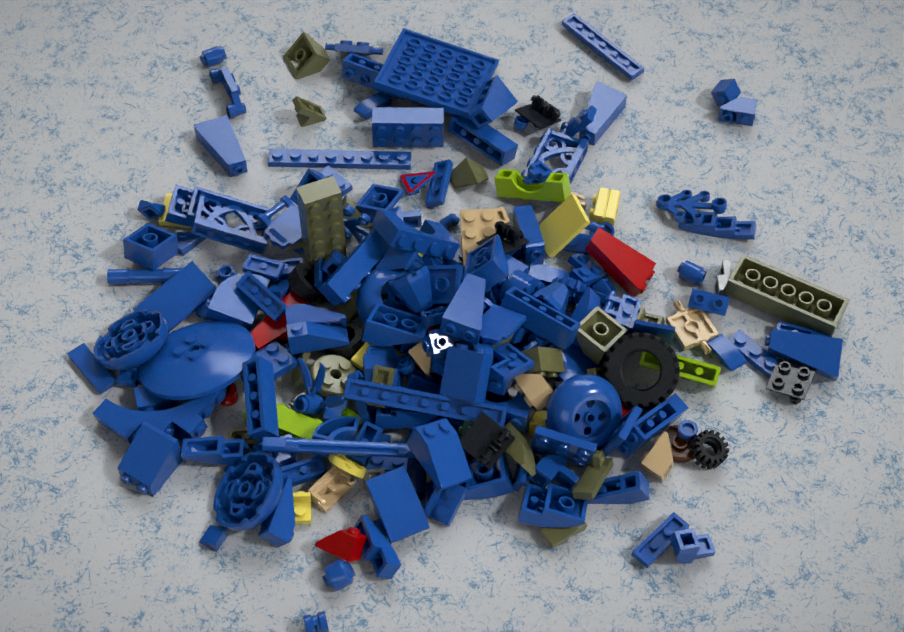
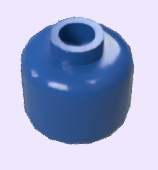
M338 559L325 566V575L322 576V579L327 588L331 586L335 591H339L351 585L353 577L356 575L350 562Z

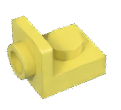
M536 410L531 422H529V435H534L537 425L546 428L547 410H540L539 412Z
M297 491L293 493L295 525L311 524L310 492Z

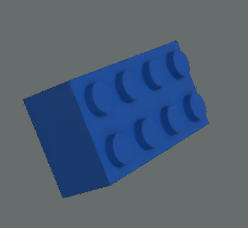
M372 107L373 147H443L444 108Z

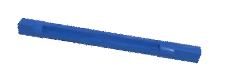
M263 437L262 451L416 458L406 443Z

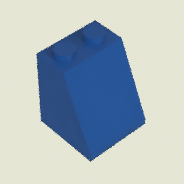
M144 421L117 467L120 479L127 485H134L142 494L147 493L154 497L183 461L178 439Z

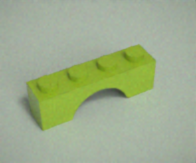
M500 169L494 178L497 197L564 202L571 193L569 173L551 172L544 183H531L528 186L522 181L524 178L518 170Z

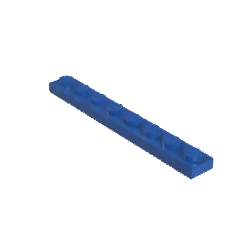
M269 149L268 167L325 168L329 165L331 168L411 170V152Z
M347 378L344 399L475 423L484 412L502 428L505 425L508 409L507 407L474 403L449 396Z

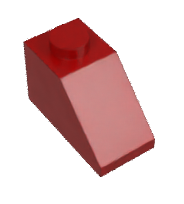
M348 527V529L339 530L317 541L315 547L347 562L358 561L361 558L367 536L361 534L357 528Z

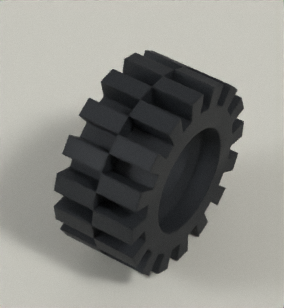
M714 430L700 432L689 445V448H691L689 454H693L692 460H697L695 464L699 465L701 463V468L707 467V470H711L723 463L728 457L727 453L729 452V448H726L728 442H723L725 437L720 438V433L714 434ZM703 444L710 445L713 448L715 455L712 456L705 451Z

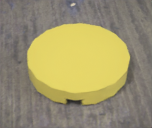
M330 454L327 458L340 469L356 477L364 478L366 474V469L354 460L347 459L344 455Z

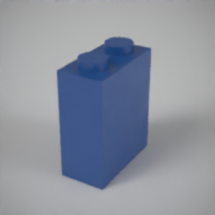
M456 343V347L448 346L440 395L474 403H484L493 354L486 353V349L478 347L470 350L468 345Z

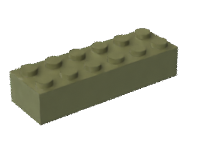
M330 176L297 187L305 262L314 266V262L318 258L324 260L334 249L340 251V254L347 258L342 192L334 177Z
M744 254L729 277L724 293L797 326L828 334L829 337L833 336L849 302V299Z

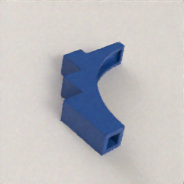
M223 388L212 394L195 398L183 405L160 411L131 410L105 399L92 414L99 423L130 445L144 421L172 437L175 434V430L178 429L189 438H198L204 435L208 427L204 419L212 414L213 409L225 399L228 392L226 388Z

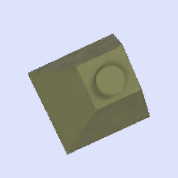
M303 32L283 55L296 79L321 72L331 60L325 49L306 32Z
M596 306L579 322L581 325L576 338L583 353L599 365L606 358V353L612 345L626 334L627 329L600 307Z

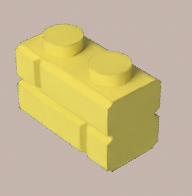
M600 187L598 194L593 196L592 205H595V208L590 209L589 218L593 222H597V224L606 222L614 227L620 191Z

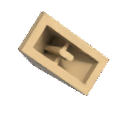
M420 342L408 352L425 375L431 377L432 356L427 357L423 351L422 342Z

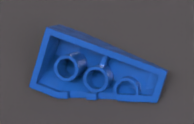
M505 453L500 456L490 470L475 458L467 462L472 479L460 484L468 489L463 500L494 498L513 493L512 476ZM433 480L426 483L427 499L431 498L434 492L433 486L435 483Z

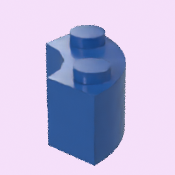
M342 416L329 419L316 428L312 439L354 441L360 418ZM310 453V454L319 455V456H323V457H328V456L330 455V454Z

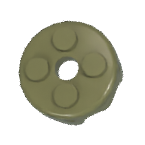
M339 355L321 356L313 363L310 370L312 383L314 384L320 364L323 363L325 366V378L320 392L315 394L321 397H344L348 374L357 371L356 367L348 359ZM330 374H337L339 379L333 378Z

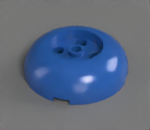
M376 269L362 280V285L358 288L356 307L364 325L376 303L414 314L395 295L388 284L398 276L400 278L404 273L409 272L408 269ZM382 293L387 295L386 300L381 299ZM378 311L376 322L381 323L383 313Z
M147 308L129 313L107 328L109 331L104 337L99 336L94 345L93 353L99 363L112 370H128L140 366L156 355L164 345L168 334L167 321L162 312L157 309L149 311Z
M578 374L563 381L552 393L546 407L548 411L545 424L547 429L597 444L596 450H599L608 444L607 440L621 423L622 404L620 397L611 383L598 375ZM592 400V405L588 407L587 401Z
M254 451L242 456V461L235 467L231 466L222 477L213 503V510L217 513L216 520L222 526L235 531L252 529L264 522L278 505L283 491V473L278 462L266 452Z

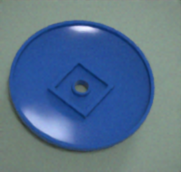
M203 321L190 324L167 334L166 341L158 353L139 366V377L143 387L149 393L163 399L188 400L203 397L227 387L243 374L242 362L254 358L255 343L252 335L246 328L233 322Z

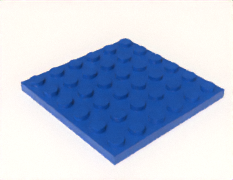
M403 28L379 71L373 87L395 94L398 97H404L414 102L428 105L431 108H444V111L447 113L461 116L464 119H470L468 115L483 83L493 77L499 60Z

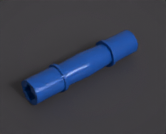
M163 267V269H155L154 271L151 269L130 270V268L108 269L107 282L108 284L130 285V283L148 284L162 282L164 284L183 268Z

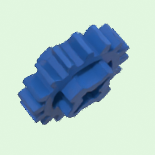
M564 276L563 279L560 277L553 278L551 284L554 282L562 283L568 288L569 298L567 303L572 305L579 303L587 288L586 284H582L580 280Z

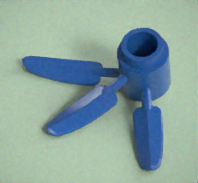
M302 358L297 359L304 387L307 390V395H300L294 401V409L297 413L303 415L320 414L323 411L324 405L332 408L344 403L343 396H329L326 398V401H323L320 395L315 394L320 392L324 382L325 366L323 363L320 364L313 384L306 363Z

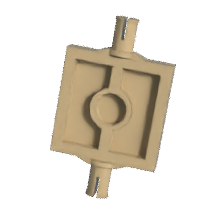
M680 300L675 301L673 306L678 312L667 317L666 323L669 326L676 327L674 336L682 349L685 351L700 346L705 355L711 353L712 349L707 344V341L718 336L719 333L706 313L693 308H684Z

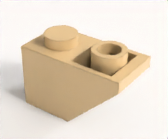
M520 374L514 377L517 382L515 387L520 394L525 393L526 396L523 399L530 408L534 406L539 412L547 406L554 391L541 374Z
M666 431L655 438L653 448L650 452L646 451L641 458L642 469L661 482L665 480L674 467L669 436Z

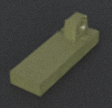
M596 450L590 464L572 491L573 498L593 500L614 465L613 459L605 458L603 451Z

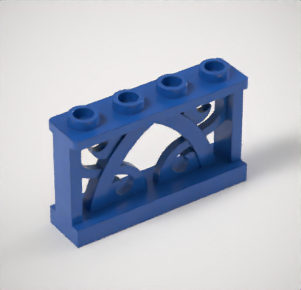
M548 128L547 132L542 134L540 145H536L534 156L529 158L527 169L522 171L521 176L525 178L529 175L527 172L531 164L539 160L545 164V160L560 156L561 162L567 168H557L553 172L569 173L571 185L588 152L589 140L585 138L580 140ZM552 141L562 145V148H558L556 143L555 146L551 147L549 143ZM564 155H566V158H567V157H570L571 159H570V160H566V159L564 158ZM546 179L541 182L538 180H534L532 183H544Z
M202 189L198 198L190 234L263 254L268 242L265 230L268 227L264 225L255 226L254 224L258 223L257 216L260 213L264 214L269 208L216 193L212 190ZM204 204L209 205V210H210L211 212H209V211L205 208ZM201 212L208 216L206 220L200 218ZM235 213L244 225H239L235 228L228 227L221 216ZM263 230L262 236L257 235L256 231Z

